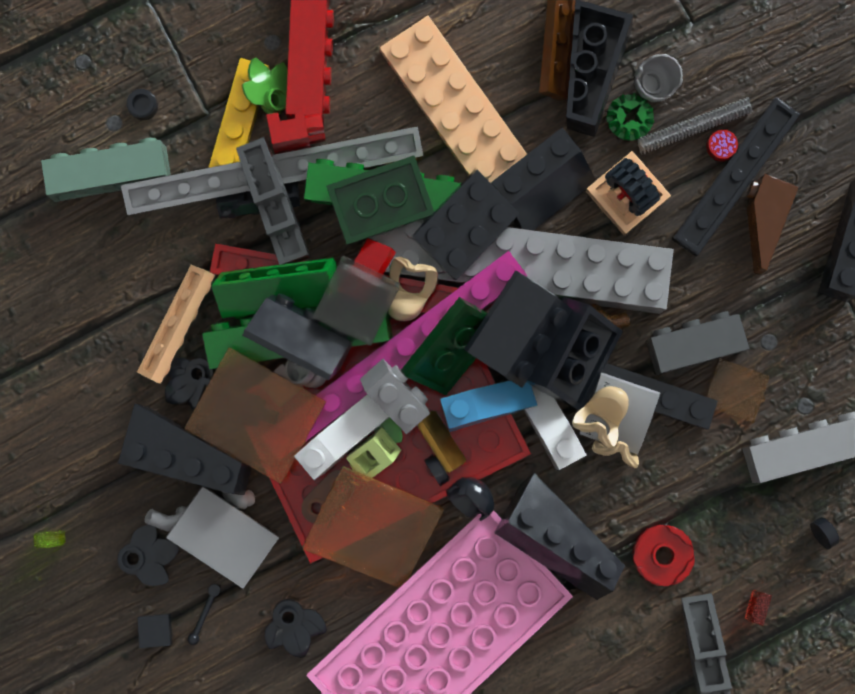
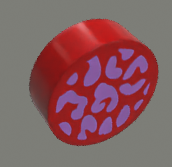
M718 130L708 139L706 149L714 160L726 161L736 153L738 140L731 131Z

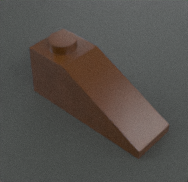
M764 174L757 181L753 180L746 195L747 198H750L747 206L753 270L758 275L768 270L799 188L767 174Z

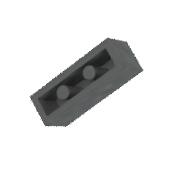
M725 311L710 316L712 320L710 322L700 324V320L696 319L682 323L683 329L671 332L670 327L653 331L654 337L646 340L655 374L667 373L750 349L740 315L729 316V312Z

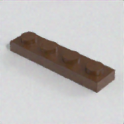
M547 0L539 93L558 101L568 99L575 0Z

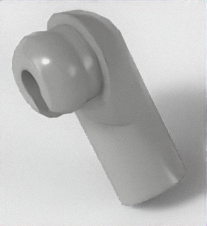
M247 490L245 495H236L222 491L223 498L238 509H246L247 506L250 507L255 503V495L251 490Z
M178 507L176 515L170 516L150 509L145 516V523L169 532L187 507Z

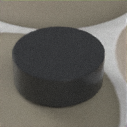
M137 89L128 96L127 109L134 118L149 120L157 113L158 101L149 90Z
M432 454L424 460L440 486L449 481L450 478L436 455Z
M820 517L810 524L813 535L824 548L831 549L839 543V535L827 519Z

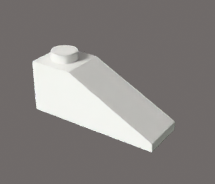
M532 386L537 406L525 409L524 411L555 470H560L587 456L556 400Z
M367 394L311 440L294 457L315 480L330 470L386 421L389 416Z

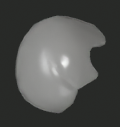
M658 54L647 58L640 64L634 75L635 89L642 98L650 102H660L670 98L683 82L680 64L675 58L667 54Z

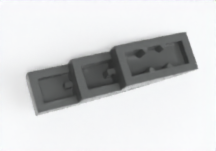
M263 137L237 147L236 150L254 204L258 206L266 233L271 238L279 265L296 263L310 258L296 214L266 138Z
M712 593L681 598L697 694H731L732 686L725 661L727 654Z

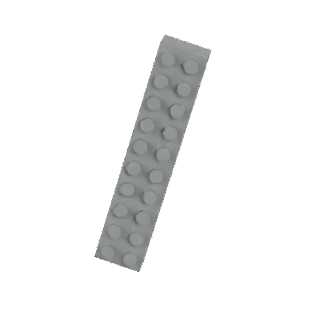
M429 217L369 238L393 248L396 252L384 272L385 275H389L394 258L403 257L408 259L413 265L427 264L435 267L438 272L437 284L461 287L509 251L529 279L559 299L566 297L589 305L661 314L667 309L674 249L507 227L457 280H453L411 237ZM404 267L402 268L399 277L425 282V272L414 273L407 271Z

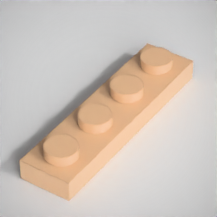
M190 265L137 373L161 384L163 378L170 371L171 362L177 350L183 345L184 336L190 324L197 317L198 308L204 296L210 291L214 274Z

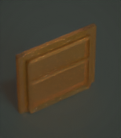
M229 347L184 429L281 484L295 460L294 455L306 443V438L327 401L297 384H293L288 379Z
M342 466L324 504L321 506V510L302 549L399 588L409 579L444 509Z

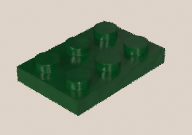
M415 155L326 186L347 245L430 217L434 213Z
M459 297L410 357L401 371L407 378L447 395L476 359L464 349L487 315V312Z

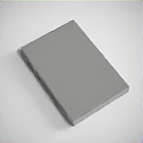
M202 486L166 538L244 589L279 539V536L208 488Z

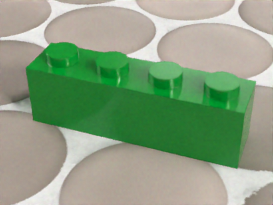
M335 258L221 272L211 285L222 318L234 317L235 319H242L249 315H254L267 297L271 295L277 296L278 293L292 298L295 301L294 305L300 309L312 307L327 309L330 308V305H336L341 296L337 291L341 284V279Z

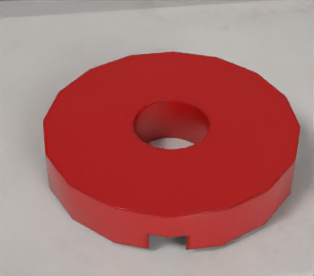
M656 525L647 528L638 536L633 546L632 559L637 572L643 579L656 586H670L681 583L689 576L695 562L694 547L691 540L682 530L670 525ZM660 547H668L672 553V558L668 563L660 564L656 559V552Z

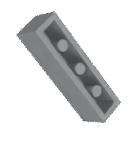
M855 411L837 416L839 422L828 424L827 420L824 419L809 423V430L798 432L797 427L780 431V438L769 440L768 435L751 439V446L743 447L742 450L752 483H762L854 458Z

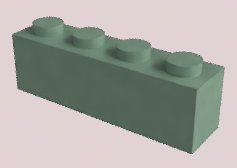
M144 138L139 140L138 144L133 145L115 143L109 146L110 149L86 148L82 149L80 154L68 155L66 153L53 154L50 156L51 159L41 160L46 196L54 202L121 191V185L170 176L167 148L161 140Z

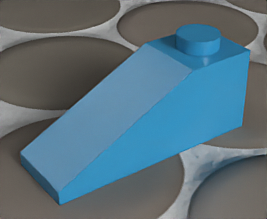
M506 381L440 399L449 432L537 406L532 386L527 382L523 388L512 381Z

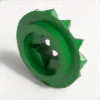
M636 93L631 95L622 94L612 101L607 111L606 117L609 129L615 136L623 140L633 141L640 139V137L645 136L650 131L654 123L653 107L649 105L646 99L637 96ZM637 108L638 111L635 118L638 121L631 120L623 125L626 117L623 111L626 110L630 113Z

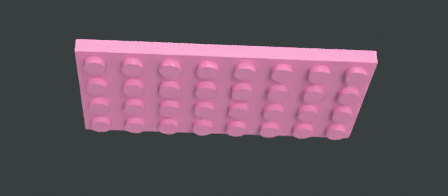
M494 510L482 521L479 520L481 514H478L310 670L306 676L322 694H471L573 596L547 567L494 533L501 521L500 516Z

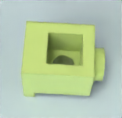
M380 427L374 434L352 449L346 459L349 461L352 470L367 482L391 465L401 449L383 427Z

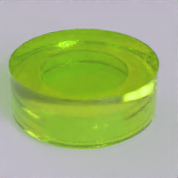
M63 530L33 534L34 546L37 548L56 547L66 543V535Z

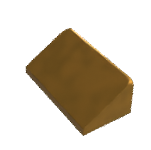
M431 411L417 427L446 473H450L466 462V458L438 413Z

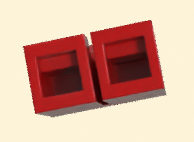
M301 108L296 112L294 119L280 121L278 112L266 115L275 155L311 148L310 144L326 141L321 113L304 116L303 109Z

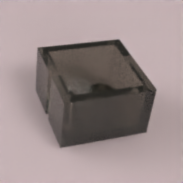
M342 255L314 312L313 318L371 346L399 290V283Z

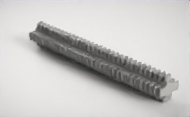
M749 97L743 98V100L740 99L736 103H730L726 107L716 108L712 112H706L702 116L692 117L688 121L685 120L678 123V125H671V128L667 127L664 130L657 131V133L647 134V137H640L638 139L640 153L642 154V151H644V154H646V150L647 152L650 151L649 149L652 151L653 147L656 150V146L659 149L660 145L663 147V143L665 146L667 143L669 145L670 141L671 143L674 140L676 142L677 138L679 141L681 138L683 140L684 136L687 138V134L689 137L691 134L693 136L694 132L695 134L697 132L700 133L701 129L704 132L708 127L711 129V125L714 128L715 125L717 127L718 123L719 125L721 123L724 124L725 121L728 123L732 119L741 118L742 114L743 116L745 114L748 115L749 112L751 114L753 110Z

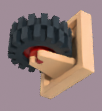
M633 151L586 189L587 194L624 236L671 197L669 192Z

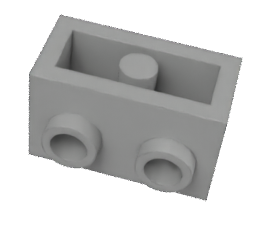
M382 359L360 378L365 392L406 434L430 414L425 405L428 401L427 397L417 386L412 389L405 382L408 378L397 365L392 368Z

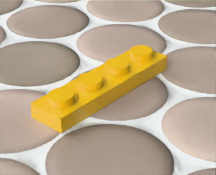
M243 58L239 60L209 168L240 162L236 148L250 141L259 105L252 104L246 98L242 89V84L250 81L248 77L250 60Z

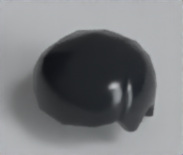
M473 477L458 479L446 491L449 500L469 518L481 514L479 520L482 521L494 510V500L490 489L484 482Z

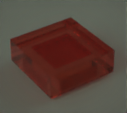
M753 590L745 619L764 626L772 595Z

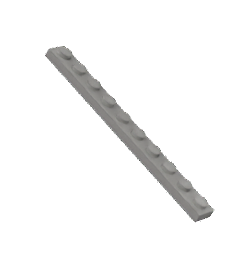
M417 126L273 155L283 183L286 184L306 180L308 163H316V159L334 161V166L346 167V163H357L364 165V168L396 162L415 155V158L423 156ZM241 162L121 185L127 215L250 191Z

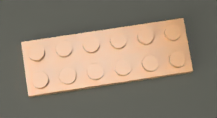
M428 15L380 47V52L468 176L478 169L491 183L527 155Z

